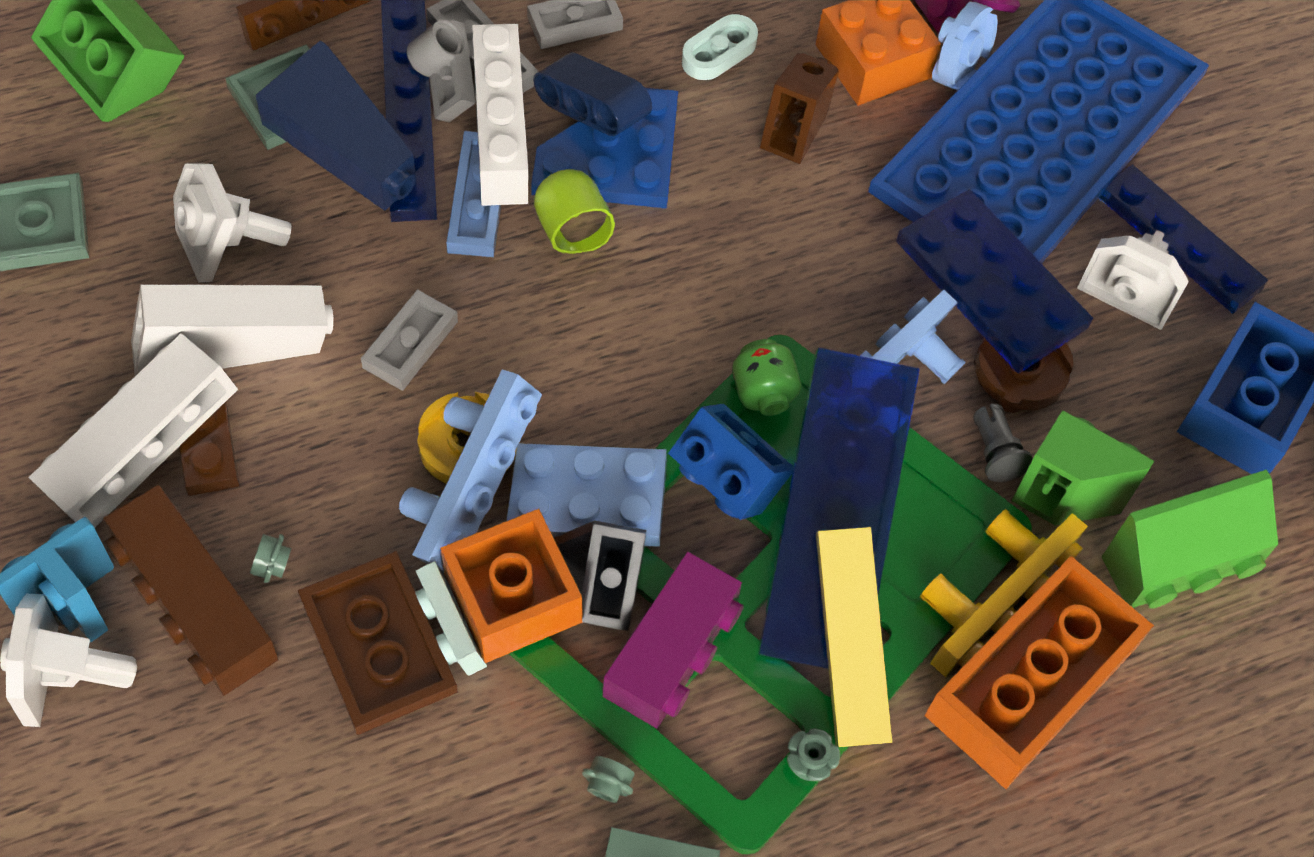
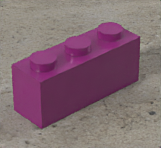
M687 551L604 676L603 697L658 729L667 714L675 718L690 693V689L685 687L686 683L694 671L701 675L705 672L717 650V646L712 644L721 629L729 633L743 610L744 605L738 602L742 582Z

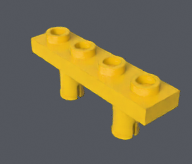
M1003 510L988 526L985 533L1019 562L1016 566L1018 569L983 604L978 602L975 605L948 581L942 573L925 588L920 598L926 601L954 627L952 630L953 635L941 646L930 664L945 677L958 664L963 667L984 646L981 642L991 630L996 633L1017 612L1014 607L1023 597L1028 600L1049 579L1046 574L1054 565L1060 568L1070 556L1075 558L1083 548L1077 543V540L1088 526L1072 513L1047 539L1045 537L1039 539L1014 518L1008 510Z

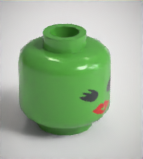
M761 339L750 342L741 349L740 354L733 361L732 374L738 397L747 409L760 411L761 414L766 416L777 415L786 411L789 408V403L800 393L801 381L794 356L788 347L777 344L774 340Z

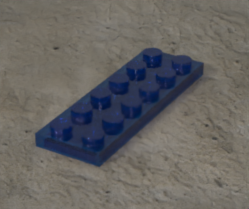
M824 348L817 349L757 655L829 670L816 532L871 527L877 594L879 595L919 377V368Z

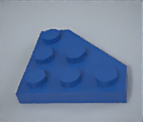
M646 88L652 101L651 113L614 137L578 121L536 148L532 175L531 195H535L540 183L549 175L560 170L574 169L583 171L594 180L603 199L607 203L667 208L678 91Z

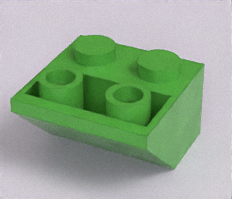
M1062 410L1035 454L1011 501L1055 526L1061 525L1072 513L1081 521L1118 515L1122 513L1148 473L1154 460L1141 454L1133 445L1120 442L1096 429L1086 419L1074 417Z

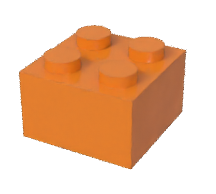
M847 0L822 9L815 45L823 57L838 68L839 80L857 106L931 79L942 43L939 42L937 36L910 0Z
M539 508L440 548L445 577L484 663L582 623V595Z

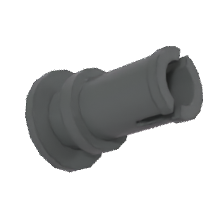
M990 404L993 414L991 420L986 407H981L975 412L973 419L986 446L983 455L988 463L985 467L987 478L993 482H1007L1023 476L1033 460L1031 453L1023 450L1020 439L1013 437L1001 405Z

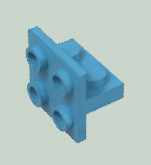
M83 517L74 524H67L57 529L51 535L49 541L27 556L17 557L7 563L0 573V596L12 614L15 615V609L26 593L43 594L51 611L55 613L70 633L79 627L83 634L92 642L109 629L86 588L112 571L114 565L93 524L87 517Z

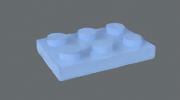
M519 443L516 450L507 521L539 508L553 538L595 520L647 530L645 546L660 547L667 450Z

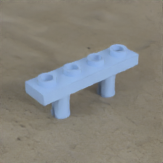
M945 290L931 302L924 297L921 298L904 316L909 322L902 329L896 323L892 325L875 343L880 348L878 352L873 356L867 351L863 352L846 370L851 376L847 381L842 384L836 378L818 395L816 400L821 404V407L810 421L824 433L826 423L835 424L848 410L851 412L856 410L875 428L881 429L892 436L908 420V417L903 415L877 389L879 386L878 382L908 354L910 357L913 355L917 357L945 384L966 362L963 359L961 360L945 345L935 332L937 331L936 327L958 302Z
M502 369L484 406L459 397H453L449 400L444 410V421L451 427L471 433L440 497L414 487L408 488L401 497L399 503L400 512L406 517L426 524V528L412 555L426 564L435 561L443 573L444 567L440 548L476 534L484 515L492 506L494 494L506 469L514 460L515 450L525 429L535 416L537 404L542 394L518 374Z

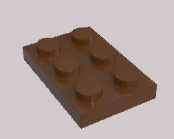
M397 551L298 590L302 605L357 735L458 693L455 679L417 599Z

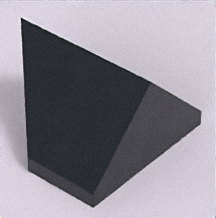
M594 520L554 537L582 595V623L629 631L643 563L647 530Z

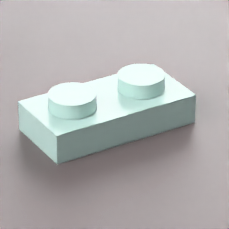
M434 561L416 570L423 588L416 591L415 594L428 620L437 617L442 627L443 633L437 635L436 640L448 664L451 665L458 662L468 676L487 667L450 585L436 562Z

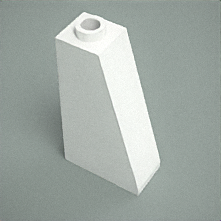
M141 284L131 338L134 373L136 376L155 358L163 347L169 345L180 333L206 353L222 369L320 353L325 334H331L333 330V310L331 305L324 304L322 286Z

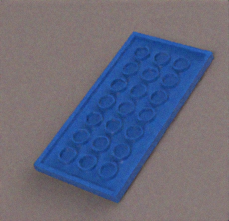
M1044 0L872 179L868 193L1006 285L1018 291L1204 77L1209 65L1102 0Z

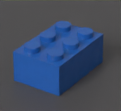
M1254 302L1179 426L1177 433L1250 474L1266 469L1270 474L1286 454L1314 403V333Z

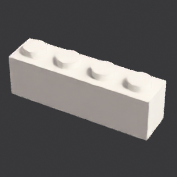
M518 24L472 25L481 205L528 204V160Z
M180 333L169 345L163 347L155 358L132 380L126 382L119 389L118 393L94 416L88 418L81 425L80 429L56 452L46 457L41 466L29 478L75 522L83 517H87L95 528L104 520L105 516L109 515L238 389L220 365Z

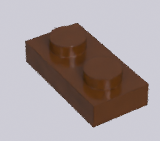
M225 402L179 446L185 488L188 496L240 486L227 403Z

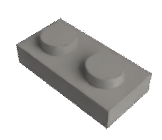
M550 0L527 6V18L540 49L623 30V16L615 0Z
M417 289L361 357L362 368L403 391L458 323L457 311Z

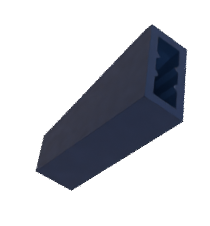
M322 41L316 43L256 94L263 126L384 211L398 199H404L412 191L416 183L412 151L331 49Z

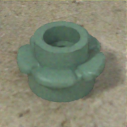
M265 534L262 535L250 574L265 578L263 583H269L271 575L279 578L283 576L292 548L282 546L284 535L282 534L279 535V538Z
M813 728L808 733L799 731L791 737L788 743L790 754L787 756V762L790 769L801 779L822 781L830 776L831 769H835L838 766L840 750L837 745L832 744V737L823 730ZM815 750L818 753V757L811 758L808 752Z
M595 756L590 769L585 768L582 771V775L589 781L587 791L598 798L617 803L619 796H628L633 793L630 784L635 773L617 761L602 756Z

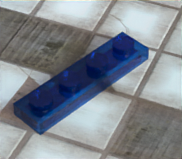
M1133 164L1113 178L1099 197L1142 236L1145 233L1154 235L1156 230L1164 233L1165 235L1162 240L1169 244L1168 254L1174 256L1181 269L1232 314L1261 292L1267 284L1268 279Z

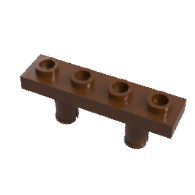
M251 0L237 6L236 9L245 41L254 51L372 0Z

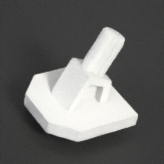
M185 163L173 195L175 230L199 283L213 281L226 246H238L242 236L279 246L287 245L291 234L290 222L249 211L250 199L226 193L213 164Z
M1156 230L1154 235L1145 233L1142 238L1139 237L1138 239L1131 235L1101 239L1077 289L1161 330L1189 281L1175 257L1168 254L1169 244L1162 240L1165 234Z
M26 593L15 609L10 638L4 639L0 657L1 669L6 671V698L22 725L40 727L47 686L74 687L79 680L128 688L132 685L137 672L136 659L132 656L89 648L90 639L58 633V624L43 594Z

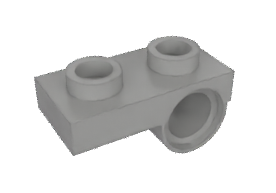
M452 19L438 20L410 42L407 47V56L413 68L420 74L430 78L435 119L445 122H451L476 103L465 23Z

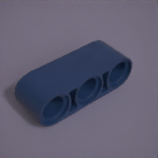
M570 52L536 73L533 78L536 92L547 106L609 136L614 137L649 115L652 111L650 95L639 81L577 53Z

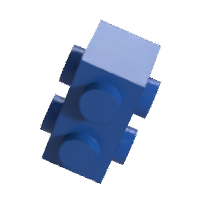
M725 404L701 407L668 452L680 464L679 470L688 480L695 484L703 485L716 497L714 500L715 504L721 511L739 520L762 514L796 469Z

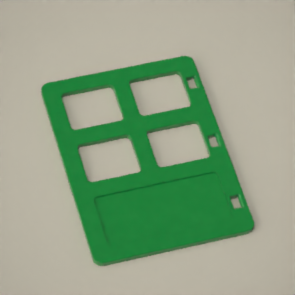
M778 334L768 339L774 340L777 344L790 349L794 356L801 381L800 393L789 403V408L786 411L777 415L766 416L761 414L760 411H753L744 407L739 400L733 374H731L655 449L667 450L665 494L684 476L679 470L680 464L668 452L701 407L725 404L796 468L762 514L746 518L769 537L770 543L736 578L742 582L738 602L743 604L744 607L731 631L728 633L721 629L712 644L717 646V650L712 661L723 663L795 723L803 732L808 733L813 728L823 730L832 737V744L836 745L831 697L820 691L752 635L745 627L746 622L797 568H808L820 578L816 532L871 527L880 624L889 635V640L883 645L889 702L953 628L926 601L920 598L925 588L942 573L948 581L975 603L1013 559L1003 547L985 533L988 526L1005 509L1031 532L1032 525L1029 518L1022 511L905 423L891 436L896 447L897 468L893 483L886 493L876 498L864 499L861 492V483L841 482L835 486L832 496L813 494V484L818 470L823 433L810 421L821 407L816 398L834 379L837 378L842 384L847 379L793 338ZM848 410L835 423L875 428L856 410L854 412ZM647 547L644 548L637 592L653 604L675 570ZM544 638L509 653L512 658L707 828L740 854H754L761 850L820 782L807 781L798 777L788 765L787 756L790 754L789 752L748 799H737L656 730V728L604 698L603 683L551 638ZM694 671V673L692 674V676L690 677V679H689L688 682L686 683L685 687H687L688 684H689L699 673H697L696 671ZM850 746L838 747L840 758ZM810 750L808 752L811 758L818 757L817 751Z

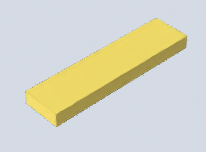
M871 527L816 532L836 745L838 747L892 743Z

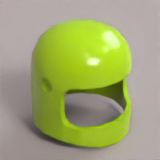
M565 169L549 175L540 183L535 192L534 207L538 219L554 249L562 253L576 254L597 250L608 242L614 232V218L591 177L580 170ZM601 211L607 214L605 222L598 231L579 242L566 240L560 231L563 224L582 213Z

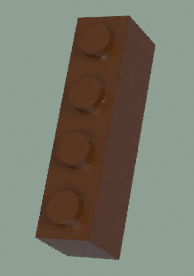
M159 484L103 518L112 535L104 541L110 553L120 567L130 563L138 575L131 579L133 585L148 606L157 601L163 609L165 615L159 618L162 627L175 645L185 641L194 655L187 658V661L204 686L213 681L222 695L225 696L279 660L271 638Z

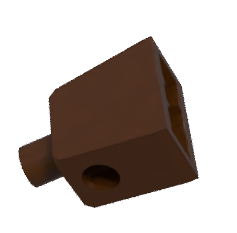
M797 53L774 85L761 139V149L801 164L826 118L839 70L829 60ZM795 112H802L797 119L800 122L799 126L794 125L789 119L790 115Z

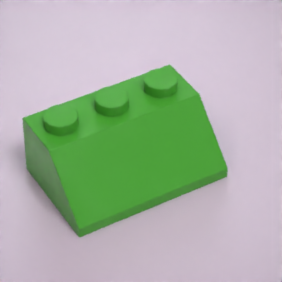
M51 0L31 36L35 44L100 120L105 122L112 121L164 92L185 57L135 0Z
M1266 469L1130 513L1101 557L1123 600L1133 608L1148 604L1149 608H1157L1175 599L1178 595L1177 593L1192 589L1195 594L1202 593L1217 586L1222 581V578L1236 574L1239 579H1243L1266 567V558L1278 546L1272 478Z

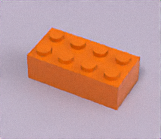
M1070 556L936 694L925 717L1001 786L1007 789L1133 653L1154 625L1075 558Z

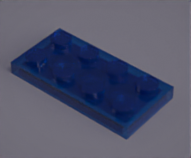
M970 189L899 230L896 242L941 291L945 290L958 302L955 306L1018 374L1088 329L1093 320V317Z

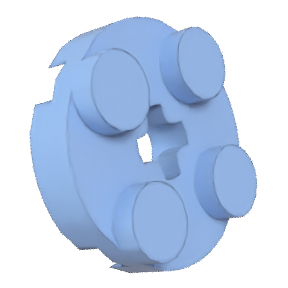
M970 1L960 11L956 19L948 17L944 21L939 32V42L943 43L940 57L932 72L933 81L958 91L977 71L974 68L979 58H989L998 25L997 15L990 13L993 10L991 7Z

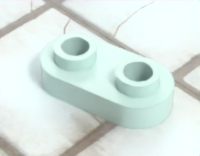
M731 14L724 16L705 28L684 44L682 53V67L689 76L698 80H711L718 77L754 52L758 37L756 24L746 16Z

